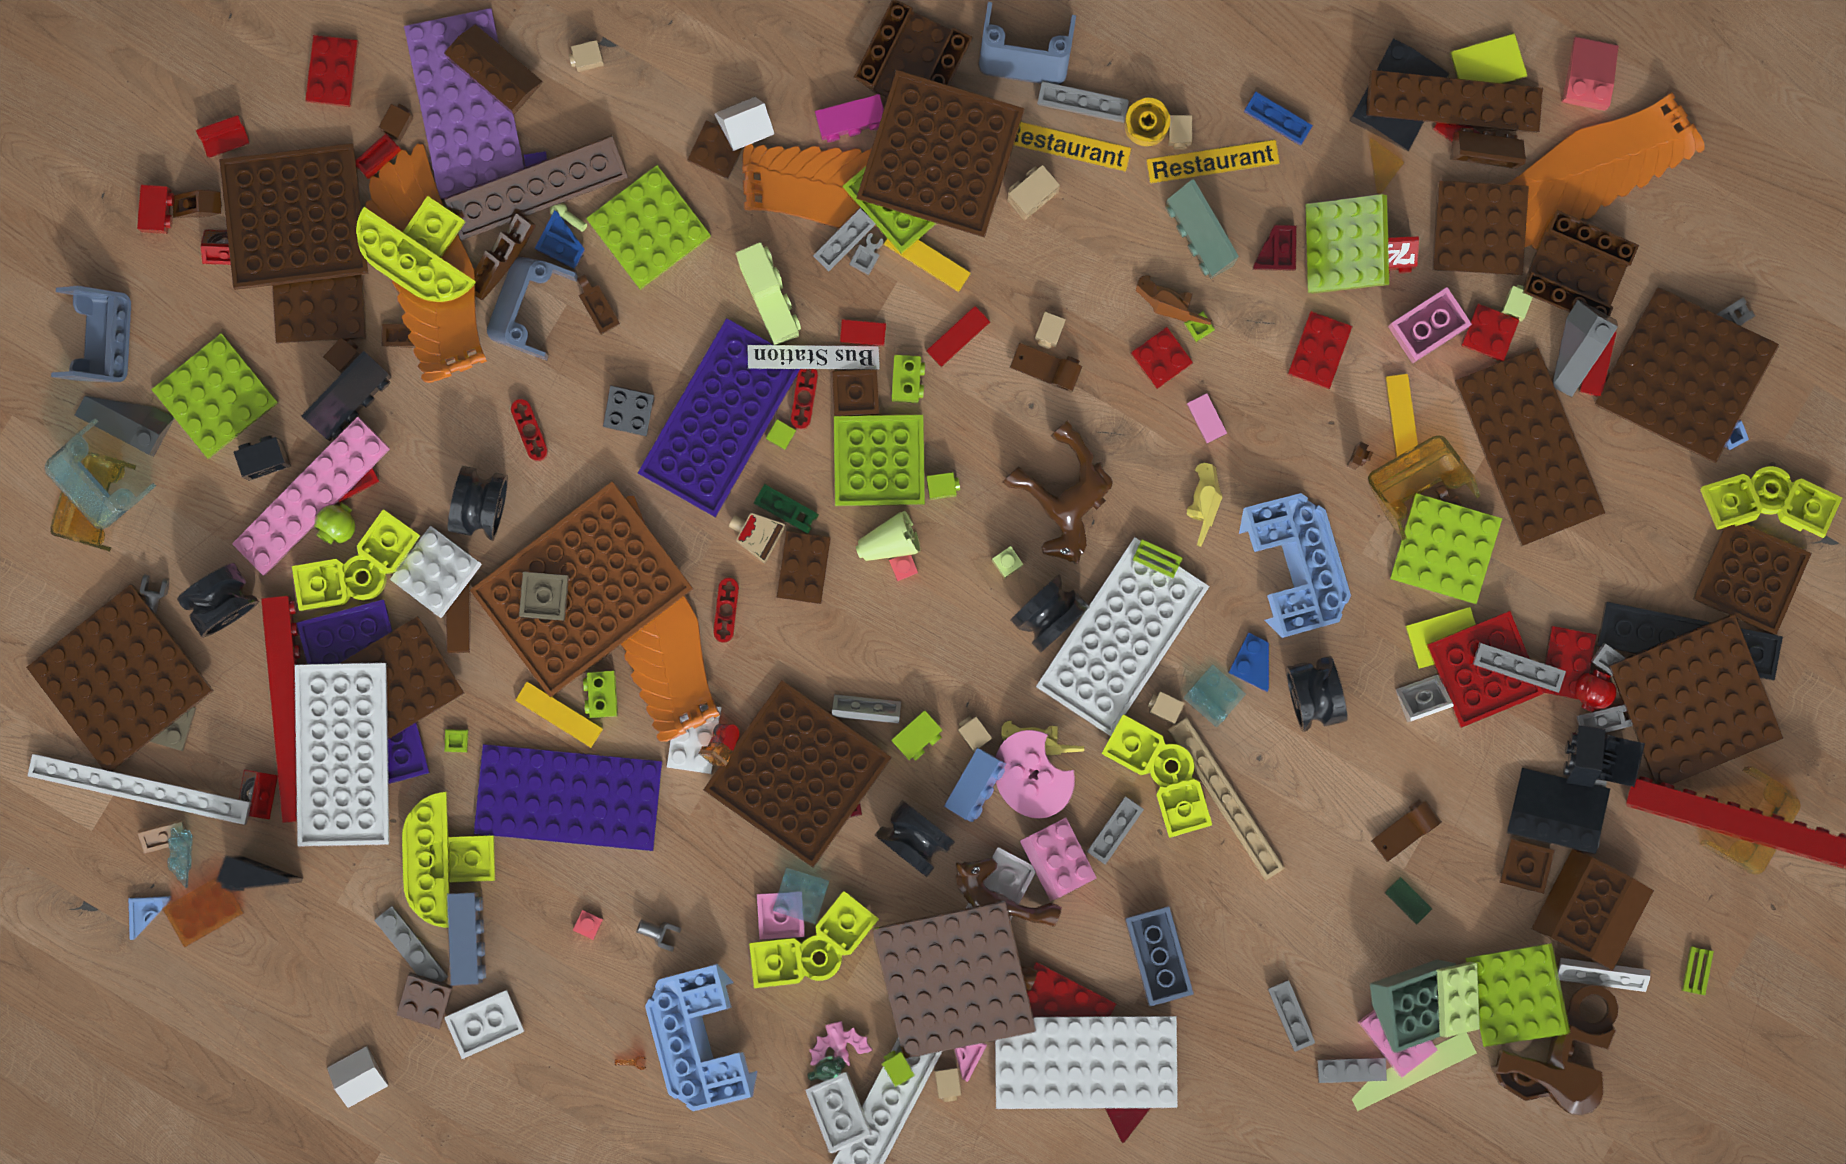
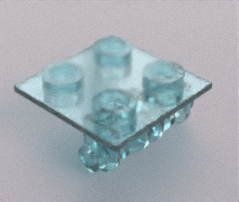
M1212 665L1183 699L1217 728L1243 699L1246 693Z
M171 828V837L168 839L170 857L167 860L168 869L172 871L185 888H188L193 835L190 830H182V833L178 834L174 828Z
M786 868L773 911L816 924L829 881Z

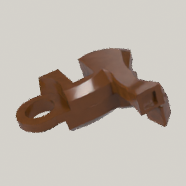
M1588 985L1578 989L1572 995L1569 1001V1009L1566 1012L1570 1033L1552 1037L1546 1062L1543 1063L1531 1058L1521 1057L1499 1049L1496 1064L1491 1067L1498 1084L1525 1101L1550 1097L1567 1113L1581 1116L1592 1113L1600 1105L1603 1097L1602 1071L1571 1063L1567 1060L1568 1057H1572L1575 1045L1572 1044L1573 1040L1609 1049L1616 1031L1613 1025L1618 1017L1619 1006L1616 997L1609 990L1601 986ZM1592 994L1600 996L1606 1004L1604 1018L1596 1023L1585 1021L1580 1013L1582 1000ZM1517 1073H1520L1530 1079L1527 1081H1522L1517 1077Z

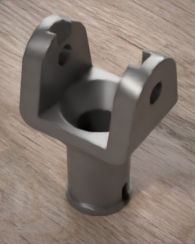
M144 574L140 592L146 596L145 601L156 614L159 599L168 594L169 579H163L160 592L148 590L150 576Z
M641 919L636 933L655 939L654 941L657 946L673 952L674 947L662 943L663 936L667 928L679 933L682 928L667 922L657 926Z

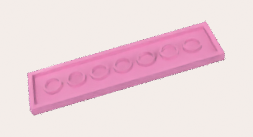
M357 417L232 544L265 576L314 527L316 515L324 507L335 505L390 448L360 417Z

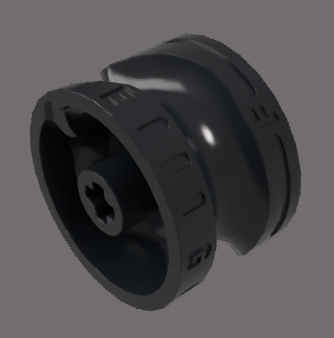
M463 465L459 471L452 495L448 517V531L472 536L473 532L477 529H484L486 537L494 541L505 505L508 475L495 473L489 479L484 480L478 476L477 468Z
M235 563L223 566L203 577L177 598L182 608L193 610L189 615L190 620L201 638L208 637L231 625L250 612L259 603V600L254 595H243L242 589L246 584V580Z
M1058 574L1023 606L1010 621L1019 630L1034 633L1032 644L1041 653L1086 612L1090 606L1075 590L1070 592L1063 591L1061 576Z
M1331 656L1318 659L1316 668L1311 663L1306 662L1286 667L1289 692L1302 732H1306L1311 728L1313 720L1321 721L1324 726L1348 720L1341 681Z
M903 800L891 814L890 820L893 827L887 828L882 826L874 835L926 877L934 870V866L931 863L933 854L937 851L947 853L955 843L949 836Z

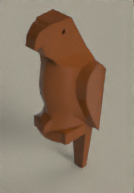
M1148 275L1139 278L1136 292L1152 306L1156 314L1185 322L1190 320L1211 325L1212 320L1188 311L1192 293L1184 292L1179 294L1168 287L1158 286L1150 280L1151 276Z

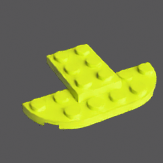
M427 196L405 230L401 232L363 207L356 227L359 249L364 258L379 272L415 296L432 302H445L459 298L476 283L473 279L441 259L465 224L462 218Z
M447 792L430 795L421 800L412 809L405 820L402 832L405 897L411 909L425 922L434 926L448 928L447 894H450L449 882L495 881L494 836L448 837Z

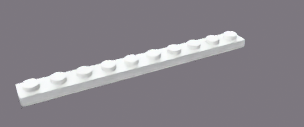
M32 754L28 771L29 777L243 825L247 824L251 802L37 754Z

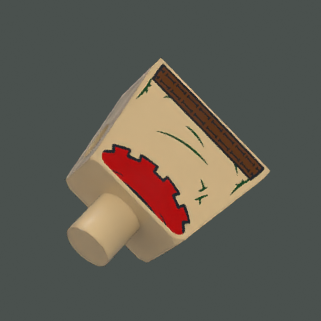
M750 513L746 521L734 515L729 524L730 528L739 532L736 542L763 563L767 562L786 527L783 523Z

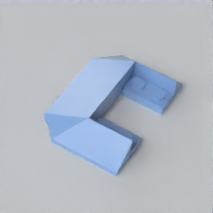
M1302 493L1245 507L1239 534L1249 533L1254 552L1282 545L1294 588L1267 595L1273 617L1265 620L1282 638L1340 622L1343 615L1342 610L1351 597L1326 510L1308 501V497Z
M718 964L659 979L655 985L656 989L645 1006L668 1094L674 1099L678 1098L684 1102L686 1107L692 1111L753 1097L757 1071L748 1072L743 1052L713 1059L702 1015L731 1008L726 985L734 983Z

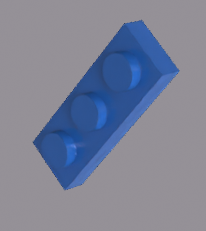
M1258 92L1254 93L1244 110L1246 114L1300 146L1313 127L1310 123Z

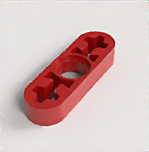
M800 369L798 372L791 423L799 430L808 428L811 423L818 381L816 369H809L811 374L814 375V378L809 379V386L813 385V389L799 387L800 383L805 384V377L802 376V373H806L807 369ZM802 391H807L811 395V400L806 404L798 400V395ZM796 405L802 408L810 407L809 411L804 410V418L808 420L803 422L802 425H798V421L795 420V417L800 415V409H796Z
M518 399L512 403L511 413L527 454L533 461H543L548 455V448L532 407L526 400ZM519 404H522L523 407L527 406V409L524 411L527 418L531 416L532 420H525L519 424V420H523L521 414L515 412ZM527 424H532L536 428L535 434L531 437H527L523 433V428ZM540 437V440L536 441L537 446L544 449L541 451L540 457H537L536 454L532 455L531 452L534 451V446L532 443L528 445L527 441H533Z
M732 578L723 579L718 587L713 634L715 639L721 643L731 641L734 636L739 585ZM727 582H731L732 586L735 587V591L730 592V598H735L734 602L729 600L720 601L721 596L726 598V590H723L722 587L726 586ZM724 604H729L733 608V612L729 617H724L720 614V607ZM719 618L724 621L732 620L731 625L727 623L726 629L730 631V635H726L725 639H721V635L717 634V631L722 630L723 623H718Z

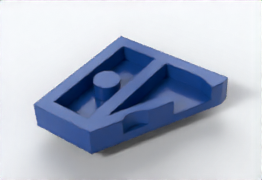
M554 210L535 250L575 270L585 249L558 212Z
M1248 633L1228 673L1268 692L1269 642Z

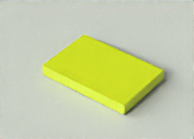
M1515 34L1450 52L1457 79L1504 84L1527 77Z
M1471 607L1405 626L1418 669L1434 665L1426 644L1475 625Z

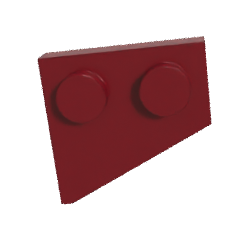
M1274 225L1252 270L1296 271L1297 226Z
M1105 1108L1121 1143H1124L1151 1109Z

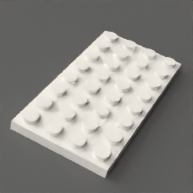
M1135 537L1089 605L1090 608L1083 614L1036 686L1109 736L1114 732L1122 715L1127 713L1210 587L1181 567H1178L1172 579L1133 561L1132 559L1141 542ZM1143 546V550L1173 563L1160 553ZM1139 555V558L1169 572L1173 569L1147 556Z
M387 663L295 665L298 846L390 844Z
M1176 1016L1034 1017L1036 1032L995 1040L996 1109L1177 1108Z

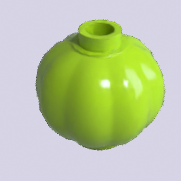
M343 503L339 506L328 505L324 507L315 517L314 527L318 530L316 535L330 545L333 541L343 543L349 540L354 534L356 527L355 521L350 514L352 510Z

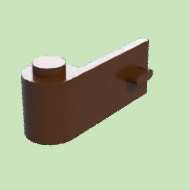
M1019 343L1009 368L1058 388L1073 392L1082 366L1079 365L1080 361L1073 357L1067 356V359H1059Z
M1420 799L1409 806L1410 811L1371 840L1386 862H1389L1442 822L1426 800L1423 802Z

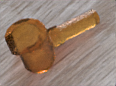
M637 1056L635 1059L615 1060V1065L635 1066L637 1069L643 1070L646 1067H638L637 1061L646 1058Z

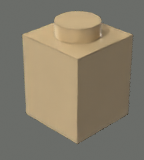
M597 40L571 46L573 52L569 54L571 66H576L578 72L604 66Z
M1170 115L1168 146H1173L1174 149H1187V146H1191L1192 115Z
M1045 312L1035 340L1039 341L1038 344L1049 349L1051 346L1056 347L1066 319Z
M1159 692L1157 696L1153 694L1148 704V707L1151 708L1149 713L1175 724L1184 703Z
M969 716L959 723L961 728L958 731L973 752L992 739L977 717L972 719Z
M957 1067L935 1070L939 1099L943 1098L944 1102L957 1100V1096H961Z

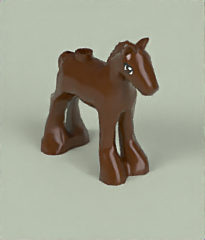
M1067 420L1051 437L1058 442L1068 444L1076 453L1080 462L1079 483L1063 491L1058 497H1055L1020 467L1016 468L1002 482L1009 488L1023 489L1030 492L1040 502L1048 516L1060 527L1062 531L1061 537L1044 542L1041 546L1043 554L1079 564L1080 556L1084 554L1087 546L1086 531L1082 517L1092 507L1097 510L1106 501L1103 497L1112 488L1113 481L1104 471L1102 462L1093 464L1094 455L1086 447L1080 434L1073 429V426Z
M993 858L964 862L962 864L956 863L958 871L956 885L972 907L1006 900L1010 916H1016L1034 923L1047 924L1052 927L1057 924L1062 907L1059 905L1048 903L1036 908L1026 907L1012 901L1001 893L989 890L984 885V881L997 869V862ZM1022 966L1026 987L1030 991L1036 979L1037 970L1033 967Z

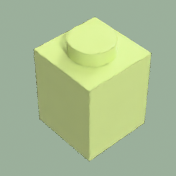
M1517 285V287L1512 286L1510 288L1501 313L1517 318L1521 322L1525 319L1533 297L1523 293L1524 286Z
M1011 546L992 558V562L1004 579L1024 565Z

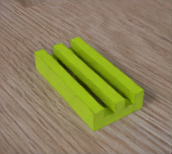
M1142 539L1132 560L1173 579L1183 558ZM1143 546L1176 560V563L1173 564L1143 550ZM1139 555L1147 556L1173 569L1169 572L1139 558Z
M1690 947L1682 991L1706 995L1714 951ZM1695 952L1699 953L1694 975L1692 988H1688L1693 967ZM1704 954H1707L1700 990H1698L1697 988L1701 973Z

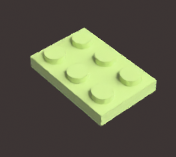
M1467 962L1437 969L1440 1036L1450 1037L1479 1030L1477 963Z

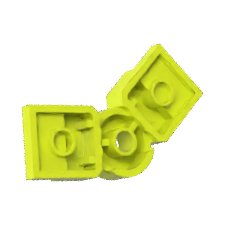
M1773 466L1759 469L1751 479L1749 476L1741 474L1702 486L1700 489L1717 530L1734 524L1738 526L1754 521L1760 513L1777 514L1780 522L1801 531L1805 529L1824 538L1842 500V497L1802 478L1791 482V477L1786 471ZM1766 487L1772 488L1775 493H1769L1766 490Z
M383 509L358 543V556L352 557L345 564L338 559L292 566L299 611L343 605L348 602L350 597L362 601L374 599L385 588L386 574H392L397 571L420 535ZM361 572H367L369 575L368 581L364 584L358 582V575Z
M1123 714L1102 754L1139 775L1150 773L1153 780L1161 786L1156 795L1169 838L1212 826L1201 783L1192 777L1194 760L1191 753L1179 744H1165L1163 735ZM1175 760L1178 763L1177 771L1168 772L1165 768L1166 762Z
M843 891L816 925L817 935L809 937L803 943L799 942L796 938L749 943L754 988L797 984L805 976L815 981L831 978L841 966L842 955H851L879 918ZM821 951L825 954L826 961L823 964H816L813 961L815 952Z

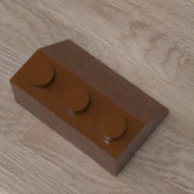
M1461 128L1460 131L1455 132L1453 135L1450 160L1516 169L1526 163L1524 140L1517 139V135L1504 134V137L1495 136L1496 133L1491 131H1482V134L1474 133V129Z

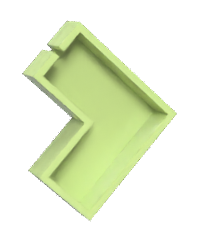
M760 242L737 252L736 256L739 267L773 344L780 345L799 337L798 330L801 329V325L796 314L791 316L789 310L792 309V305L787 294L782 295L780 291L783 289L781 276L777 267L773 266L772 256L768 247L763 248Z

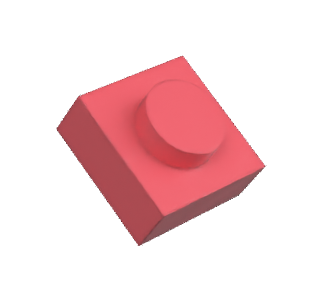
M911 555L899 556L889 560L897 582L918 573Z
M582 910L573 931L594 940L603 919Z

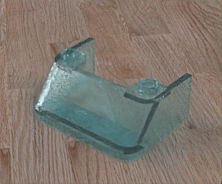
M95 418L45 462L44 470L95 528L106 529L154 489L156 485L152 483L137 497L128 489H118L110 495L80 462L89 452L88 443L82 435L98 422Z

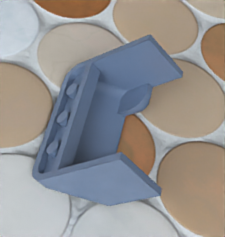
M988 2L979 57L980 71L987 76L1042 84V82L1056 85L1064 83L1068 71L1076 15L1071 17L1068 36H1055L1049 43L1048 51L1005 45L1003 29L997 25L989 24L992 2Z
M517 257L509 268L487 326V334L490 339L547 361L549 356L546 352L525 345L528 339V331L523 325L514 321L530 281L545 283L554 273L577 282V274L545 261Z
M84 286L56 288L55 292L73 295L75 311L86 315L84 359H74L71 362L69 371L52 372L51 377L92 382L124 381L128 374L131 300L129 296L125 293Z

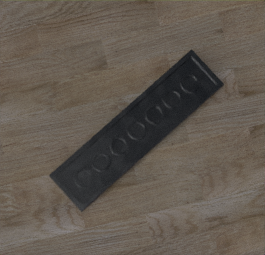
M1605 602L1597 646L1601 647L1605 643L1612 649L1637 654L1712 622ZM1740 628L1759 677L1775 681L1783 636Z

